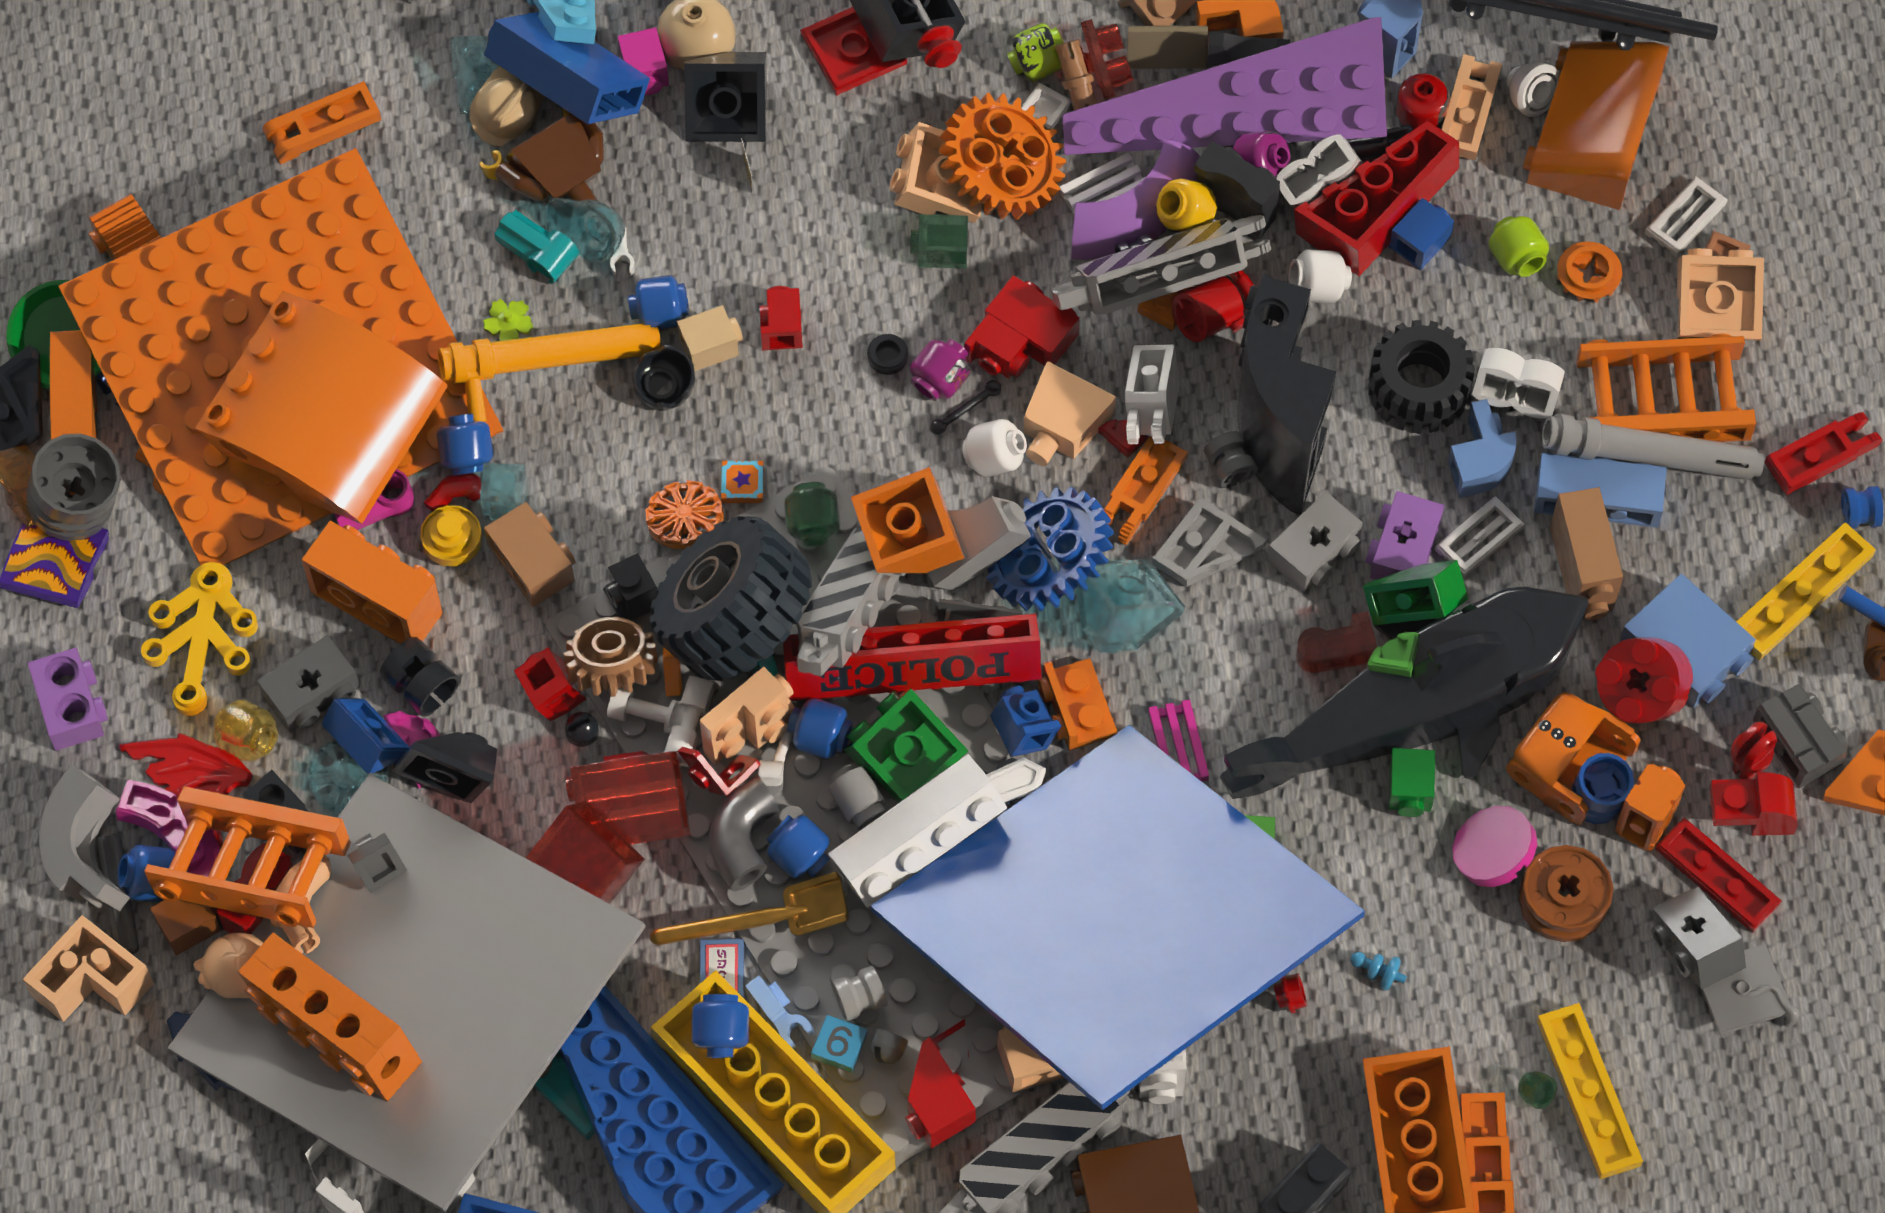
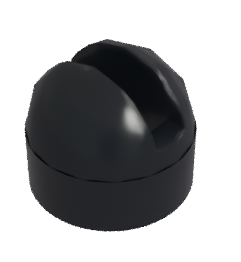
M579 711L572 714L565 724L567 740L578 747L591 745L599 735L597 720L588 712ZM586 720L589 721L588 723L578 728L573 734V732L571 731L572 729H574L581 723L585 722Z

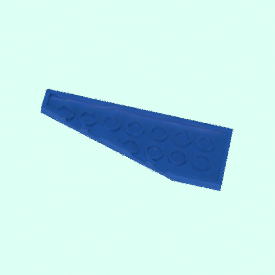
M604 986L559 1051L625 1201L636 1213L756 1212L779 1194L784 1184L610 990Z

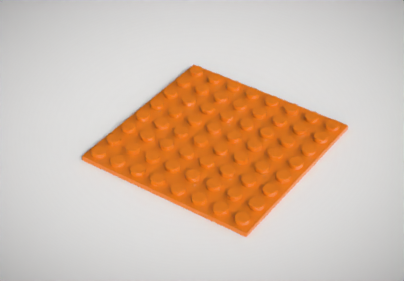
M357 148L59 285V289L200 565L208 562L226 565L333 513L301 500L278 476L220 453L195 429L206 408L215 398L227 375L236 365L248 346L250 339L255 335L269 313L271 306L278 299L282 291L323 306L369 329L413 357L439 378L441 376L438 366V349L446 348L448 343L457 342ZM451 380L444 381L448 387L397 467L407 477L441 462L437 431L442 426L449 425V416L469 414L465 383L453 384ZM482 389L486 423L489 425L490 435L493 437L504 430Z

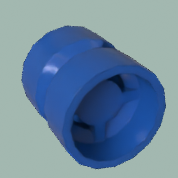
M1610 753L1596 754L1586 760L1571 786V791L1583 798V802L1589 808L1584 820L1585 822L1605 824L1618 816L1622 811L1625 799L1634 786L1633 771L1625 760Z

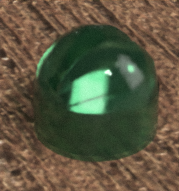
M1539 1071L1524 1074L1518 1083L1520 1097L1525 1103L1536 1109L1547 1107L1553 1101L1557 1092L1555 1079Z

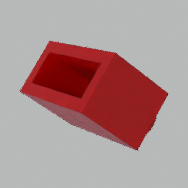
M1014 275L985 309L984 318L989 313L1028 338V356L1044 366L1048 361L1055 365L1079 335L1080 317L1077 316L1072 308L1058 309L1054 301L1045 296L1036 284L1030 281L1023 282Z

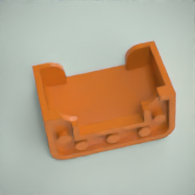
M1571 41L1569 48L1561 46L1555 66L1557 70L1561 71L1538 145L1537 147L1529 145L1523 164V169L1529 170L1527 184L1620 210L1652 103L1662 78L1670 46L1656 42H1634L1630 50H1622L1618 48L1616 42Z

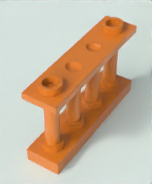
M1720 333L1709 338L1609 342L1597 339L1587 344H1580L1576 359L1577 368L1592 367L1598 415L1589 418L1598 419L1601 424L1717 442L1750 441L1756 426L1754 409L1742 410L1737 407L1731 360H1740L1745 345L1744 336H1731ZM1714 361L1721 410L1701 412L1696 409L1690 362ZM1674 363L1680 412L1659 414L1655 411L1649 364ZM1633 365L1639 413L1637 415L1618 416L1614 413L1608 366Z
M184 786L177 801L189 825L169 868L147 864L144 871L154 894L169 902L182 900L276 920L288 927L300 925L314 928L317 921L308 898L305 896L324 855L330 853L346 856L351 841L343 820L332 816ZM214 829L228 832L208 877L186 872L205 831ZM252 837L267 840L248 885L226 881L244 839ZM291 845L307 849L288 893L265 889L284 847Z

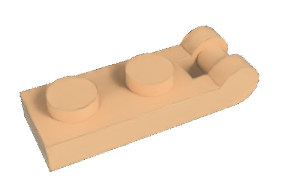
M1463 54L1442 131L1459 141V157L1476 160L1501 73L1502 63L1490 61V64L1475 61L1474 56ZM1470 76L1484 79L1485 82L1471 80Z

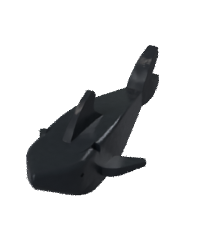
M1514 587L1495 592L1467 605L1462 610L1458 609L1438 620L1433 618L1382 625L1373 624L1378 631L1389 639H1394L1401 633H1419L1420 642L1411 677L1370 671L1366 667L1287 736L1258 740L1224 756V763L1228 769L1221 773L1220 779L1232 799L1246 798L1282 785L1297 774L1369 760L1391 754L1392 748L1412 749L1458 735L1462 775L1464 778L1471 780L1477 775L1498 738L1499 716L1522 706L1535 693L1548 687L1557 678L1568 657L1589 601L1585 596L1531 587Z

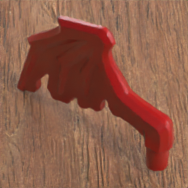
M178 733L177 738L138 741L119 745L120 751L126 752L133 760H140L144 757L165 759L160 762L151 763L145 773L155 785L169 786L165 790L174 793L177 800L184 786L228 795L237 787L249 786L253 777L252 772L227 745H222L220 748L214 747L182 733ZM213 829L214 835L221 849L223 845L221 831Z

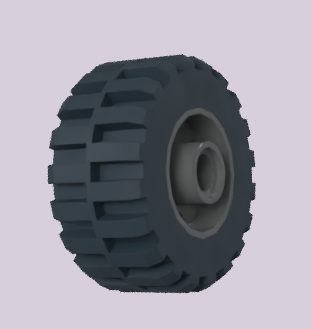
M737 516L731 518L730 522L722 521L714 525V529L710 532L705 531L698 536L697 541L691 547L687 546L680 553L681 557L675 564H671L666 571L667 576L664 582H660L656 590L657 598L652 601L650 621L655 639L699 678L723 681V679L739 677L740 672H749L757 667V662L761 659H767L775 652L773 649L780 642L783 643L790 635L789 630L792 626L798 624L803 615L801 610L803 606L808 604L810 598L809 588L812 587L809 563L807 558L767 521L761 518Z

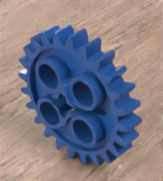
M1055 487L1050 497H1047L1041 490L1038 493L1037 501L1034 503L1027 497L1024 498V509H1022L1026 516V522L1024 523L1031 537L987 569L990 573L987 576V580L993 585V589L1003 600L1006 599L1012 607L1019 604L1024 611H1028L1034 604L1039 611H1043L1047 601H1050L1055 608H1058L1062 596L1065 595L1070 601L1074 600V589L1079 587L1086 591L1088 586L1085 580L1088 577L1098 578L1100 576L1095 569L1096 565L1108 563V559L1102 552L1113 549L1112 543L1108 540L1114 534L1113 529L1108 525L1111 519L1095 498L1091 499L1084 490L1078 494L1073 487H1069L1064 494L1058 487ZM1038 526L1040 527L1044 535L1047 537L1046 544L1042 541V539L1039 536V533L1037 531ZM1051 553L1054 555V557L1057 559L1059 563V572H1057V567L1051 561Z

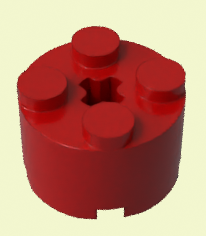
M1656 637L1632 638L1617 643L1604 655L1595 671L1598 693L1605 707L1623 722L1647 723L1672 717L1685 706L1689 698L1688 694L1691 684L1693 683V671L1686 654L1677 645ZM1642 673H1648L1650 677L1645 682L1646 687H1642L1640 683L1643 677Z

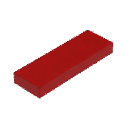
M1685 817L1655 847L1656 851L1752 933L1781 905L1782 900Z

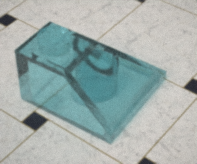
M1149 559L1108 561L1107 564L1096 565L1095 569L1100 576L1098 578L1088 577L1085 580L1088 586L1086 591L1079 587L1076 588L1081 627L1100 653H1116L1118 651L1139 649L1181 616L1185 610V605Z

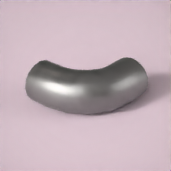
M758 776L739 786L720 804L710 826V853L719 873L732 891H739L750 886L764 874L767 868L752 844V834L754 829L762 822L777 814L779 808L771 792Z

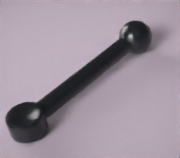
M995 380L988 381L985 385V390L945 418L933 420L930 425L932 433L937 435L943 434L947 425L989 396H997L1001 392L1000 383Z

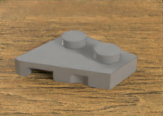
M1200 497L1153 557L1152 565L1185 587H1188L1261 552L1266 546L1267 539Z

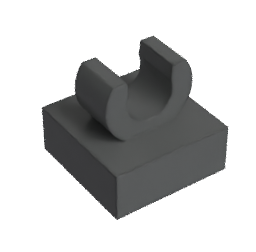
M368 833L355 841L358 849L347 855L370 893L408 871L385 833L375 839Z

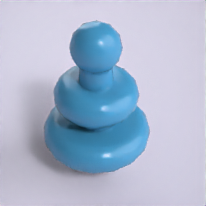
M1355 952L1350 958L1354 967H1363L1368 970L1367 978L1369 980H1375L1378 975L1381 976L1380 988L1383 991L1389 990L1394 980L1404 984L1407 978L1406 975L1397 972L1401 964V959L1397 956L1392 957L1388 965L1383 964L1384 957L1382 954H1376L1372 960L1367 958L1362 952Z

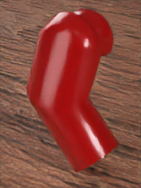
M474 473L448 475L442 479L423 504L431 511H434L437 508L449 505L456 497L466 496L468 500L476 502L484 497L486 485Z

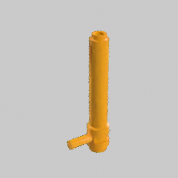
M643 324L490 342L488 338L473 340L471 345L453 342L448 343L446 348H439L438 366L443 381L451 380L453 384L465 383L469 413H473L474 421L486 422L481 380L493 379L496 374L641 357L645 353L660 349L661 339L658 327H650V325Z

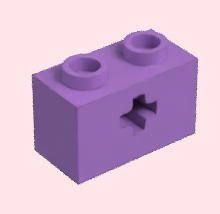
M1396 491L1392 505L1384 503L1377 527L1384 529L1380 541L1372 539L1365 563L1372 565L1370 578L1377 580L1421 564H1427L1442 520L1445 505ZM1401 536L1408 538L1405 544L1399 543Z

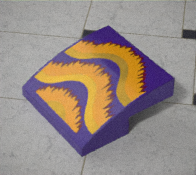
M28 513L18 531L2 570L0 588L78 608L92 583L93 569L106 547L109 539V530L102 528L97 534L86 539L64 541L47 535L35 525Z

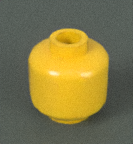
M1182 178L1171 180L1164 185L1156 203L1160 222L1166 228L1178 232L1211 223L1215 218L1217 210L1215 195L1206 184Z

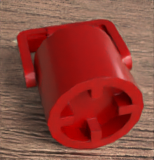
M1243 270L1229 274L1234 284L1228 278L1222 276L1197 284L1174 297L1172 301L1174 321L1186 338L1193 342H1201L1230 327L1233 333L1243 328L1245 317L1242 318L1244 306L1241 295L1246 301L1250 288L1254 285Z

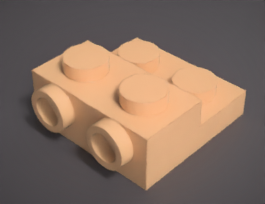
M918 122L909 134L904 133L901 136L897 146L896 156L903 159L901 169L897 168L890 182V191L896 193L894 204L932 217L936 211H940L975 223L981 215L982 203L979 202L973 208L970 207L972 196L967 193L959 197L957 193L962 187L960 183H948L947 181L954 174L953 170L941 168L943 162L948 158V156L939 153V149L945 143L940 138L944 130Z
M1701 248L1688 249V255L1680 256L1678 258L1677 299H1679L1678 338H1709L1715 334L1725 333L1731 336H1744L1745 340L1760 341L1762 339L1764 258L1753 257V251L1730 250L1728 257L1712 256L1711 249Z
M763 666L699 720L704 754L716 765L724 757L729 759L735 756L744 746L746 739L758 750L767 742L774 743L779 740L787 731L789 715L795 708L789 699L794 694L790 684L779 674L773 676Z

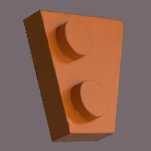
M1878 729L1825 790L1822 801L1885 816L1884 730Z

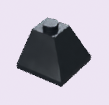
M723 52L684 62L686 142H766L767 52Z
M455 732L415 741L395 763L392 771L455 799L472 803L493 780L498 749L488 745V741L478 734Z

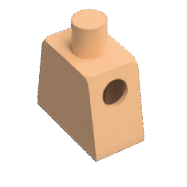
M1048 361L1024 416L1023 433L1034 438L1026 451L1027 457L1040 466H1046L1056 450L1074 459L1098 433V428L1115 414L1116 396Z

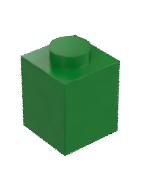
M1392 748L1389 762L1388 810H1398V813L1405 817H1418L1423 815L1424 812H1431L1435 796V750Z

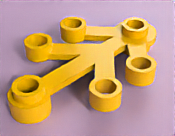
M216 562L204 563L197 567L191 575L190 587L170 601H155L148 610L152 624L159 629H165L175 622V616L198 603L197 612L194 617L161 640L158 638L148 639L141 647L144 662L151 667H159L167 661L170 654L191 641L183 682L179 683L172 693V701L176 710L185 716L197 715L207 705V694L201 685L209 641L223 657L226 668L232 675H243L251 667V659L247 650L242 647H236L215 621L216 603L231 618L234 632L240 637L254 635L258 629V621L255 613L250 609L243 608L231 594L230 590L233 584L231 574L224 565ZM215 576L218 578L217 582L213 585L204 584V580L207 577ZM158 611H169L167 617L163 619L155 618ZM244 618L252 620L248 627L242 628L238 626L239 621ZM153 648H160L162 650L157 657H149L147 654ZM235 657L245 658V661L239 666L230 664L231 660ZM186 691L196 692L195 697L191 700L181 698Z

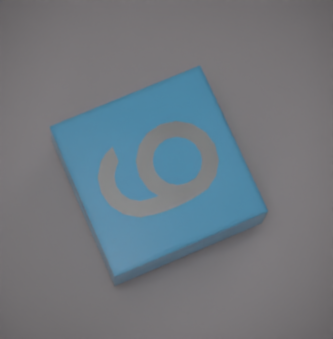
M827 1015L811 1052V1058L852 1073L867 1038L868 1029Z

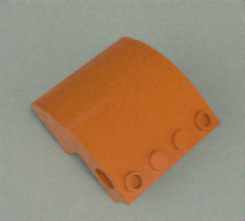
M282 291L278 299L271 306L269 313L257 332L250 339L248 346L236 365L227 375L215 398L206 408L195 429L220 453L278 476L301 500L362 524L448 385L413 357L369 329L323 306Z

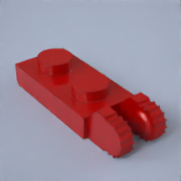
M1858 412L1840 422L1835 420L1766 456L1764 464L1787 496L1855 461L1857 457L1878 447L1883 442V439L1878 432H1873L1853 443L1850 441L1847 435L1862 429L1869 420L1864 412Z

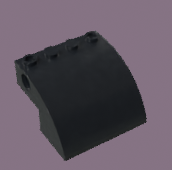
M1263 274L1259 287L1251 286L1245 304V309H1247L1243 322V329L1245 330L1240 345L1243 349L1238 366L1242 367L1237 423L1239 432L1246 444L1244 451L1246 455L1253 457L1258 467L1255 475L1260 483L1289 511L1301 515L1325 446L1327 428L1322 427V423L1334 391L1337 371L1301 361L1303 347L1296 346L1308 312L1311 289L1270 278L1269 275ZM1273 321H1276V322H1278L1279 324L1276 325V326H1273Z

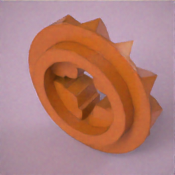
M1579 242L1570 246L1562 253L1557 265V280H1560L1564 292L1572 293L1579 302L1583 299H1593L1597 303L1602 297L1607 295L1611 297L1615 289L1620 285L1622 278V265L1618 256L1610 248L1597 242ZM1595 260V273L1600 275V277L1593 276L1586 283L1583 279V272L1578 269L1585 270L1591 264V261Z

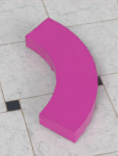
M127 780L120 798L121 800L116 808L117 820L132 823L153 832L176 853L189 825L182 813L176 795L154 785ZM213 829L204 832L188 866L187 873L208 877L220 851Z

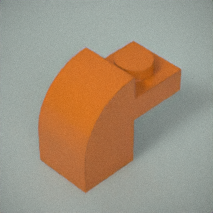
M1275 0L1197 1L1196 25L1208 26V32L1237 28L1239 36L1283 39L1284 30L1281 15Z

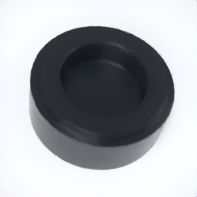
M893 334L877 336L868 346L867 358L869 365L880 374L892 375L898 373L906 366L908 361V347L903 339Z

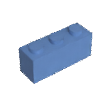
M1542 452L1537 473L1534 513L1553 515L1558 494L1600 487L1609 522L1658 528L1663 513L1667 467L1619 462L1601 457L1587 460L1577 458L1571 453L1567 456L1554 455L1552 452Z

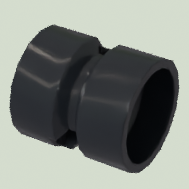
M412 637L402 642L388 655L381 666L380 677L397 693H404V700L419 715L425 717L431 715L441 706L430 694L433 692L445 703L456 692L460 683V677L443 661H435L436 654L421 639Z

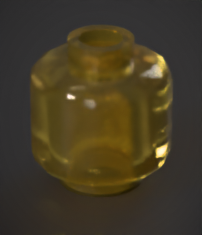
M236 700L228 704L217 713L214 719V739L217 746L243 761H255L264 757L276 745L278 731L274 716L247 700Z

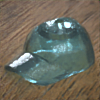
M552 198L548 202L547 231L557 230L569 237L579 249L580 256L590 261L604 262L609 260L621 246L625 235V225L620 215L607 204L590 199L575 201L562 198ZM589 241H597L599 247H590Z

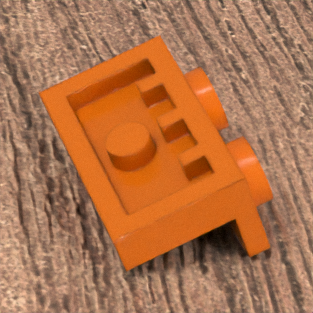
M1091 658L1055 669L1051 661L1043 663L1042 679L1037 680L1043 702H1051L1056 715L1051 716L1052 719L1059 720L1062 726L1056 734L1057 740L1065 739L1070 751L1107 740L1117 734L1116 726Z

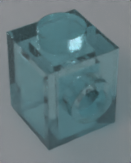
M483 463L480 503L484 520L495 521L524 502H527L529 484L525 465Z

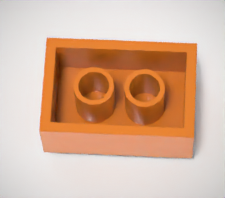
M330 520L301 559L311 593L399 644L412 637H418L423 641L443 614L435 577L427 569L419 565H414L413 567L400 561V557L392 549L385 545L374 546L365 540L362 533L350 525L341 527Z

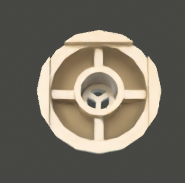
M674 0L666 6L658 21L657 32L665 60L677 69L681 68L684 70L685 61L723 52H731L734 48L736 38L735 26L729 10L718 0Z

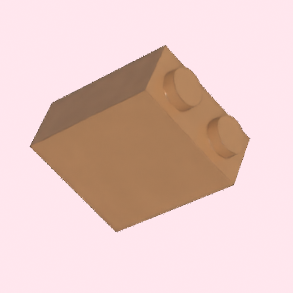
M1600 487L1558 494L1550 524V531L1566 593L1585 596L1589 601L1584 614L1585 619H1600L1607 616L1609 611L1614 610L1623 580Z

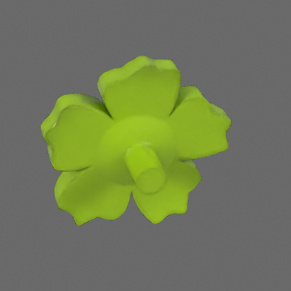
M502 299L496 302L493 301L492 308L489 310L492 318L483 320L484 330L490 332L492 336L500 333V341L519 339L518 332L529 334L533 328L531 317L525 315L529 310V306L523 300L518 302L511 301L509 308Z

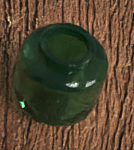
M806 482L794 486L793 492L787 495L784 501L788 534L795 539L803 540V545L814 547L826 544L828 537L837 533L841 524L837 495L831 489H827L826 485L821 482Z

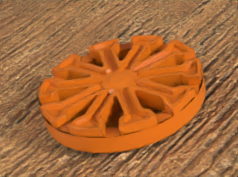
M686 480V483L673 482L664 486L662 491H657L650 498L649 505L645 509L646 523L651 536L661 545L673 549L691 547L697 541V537L702 534L701 531H697L699 527L710 532L714 529V525L724 520L722 502L716 491L709 486H704L702 482ZM681 491H687L684 499L680 495ZM668 496H672L674 502L665 498ZM715 516V518L708 519L706 517ZM672 529V533L668 534L667 536L664 535L666 532ZM688 534V538L681 539V535Z

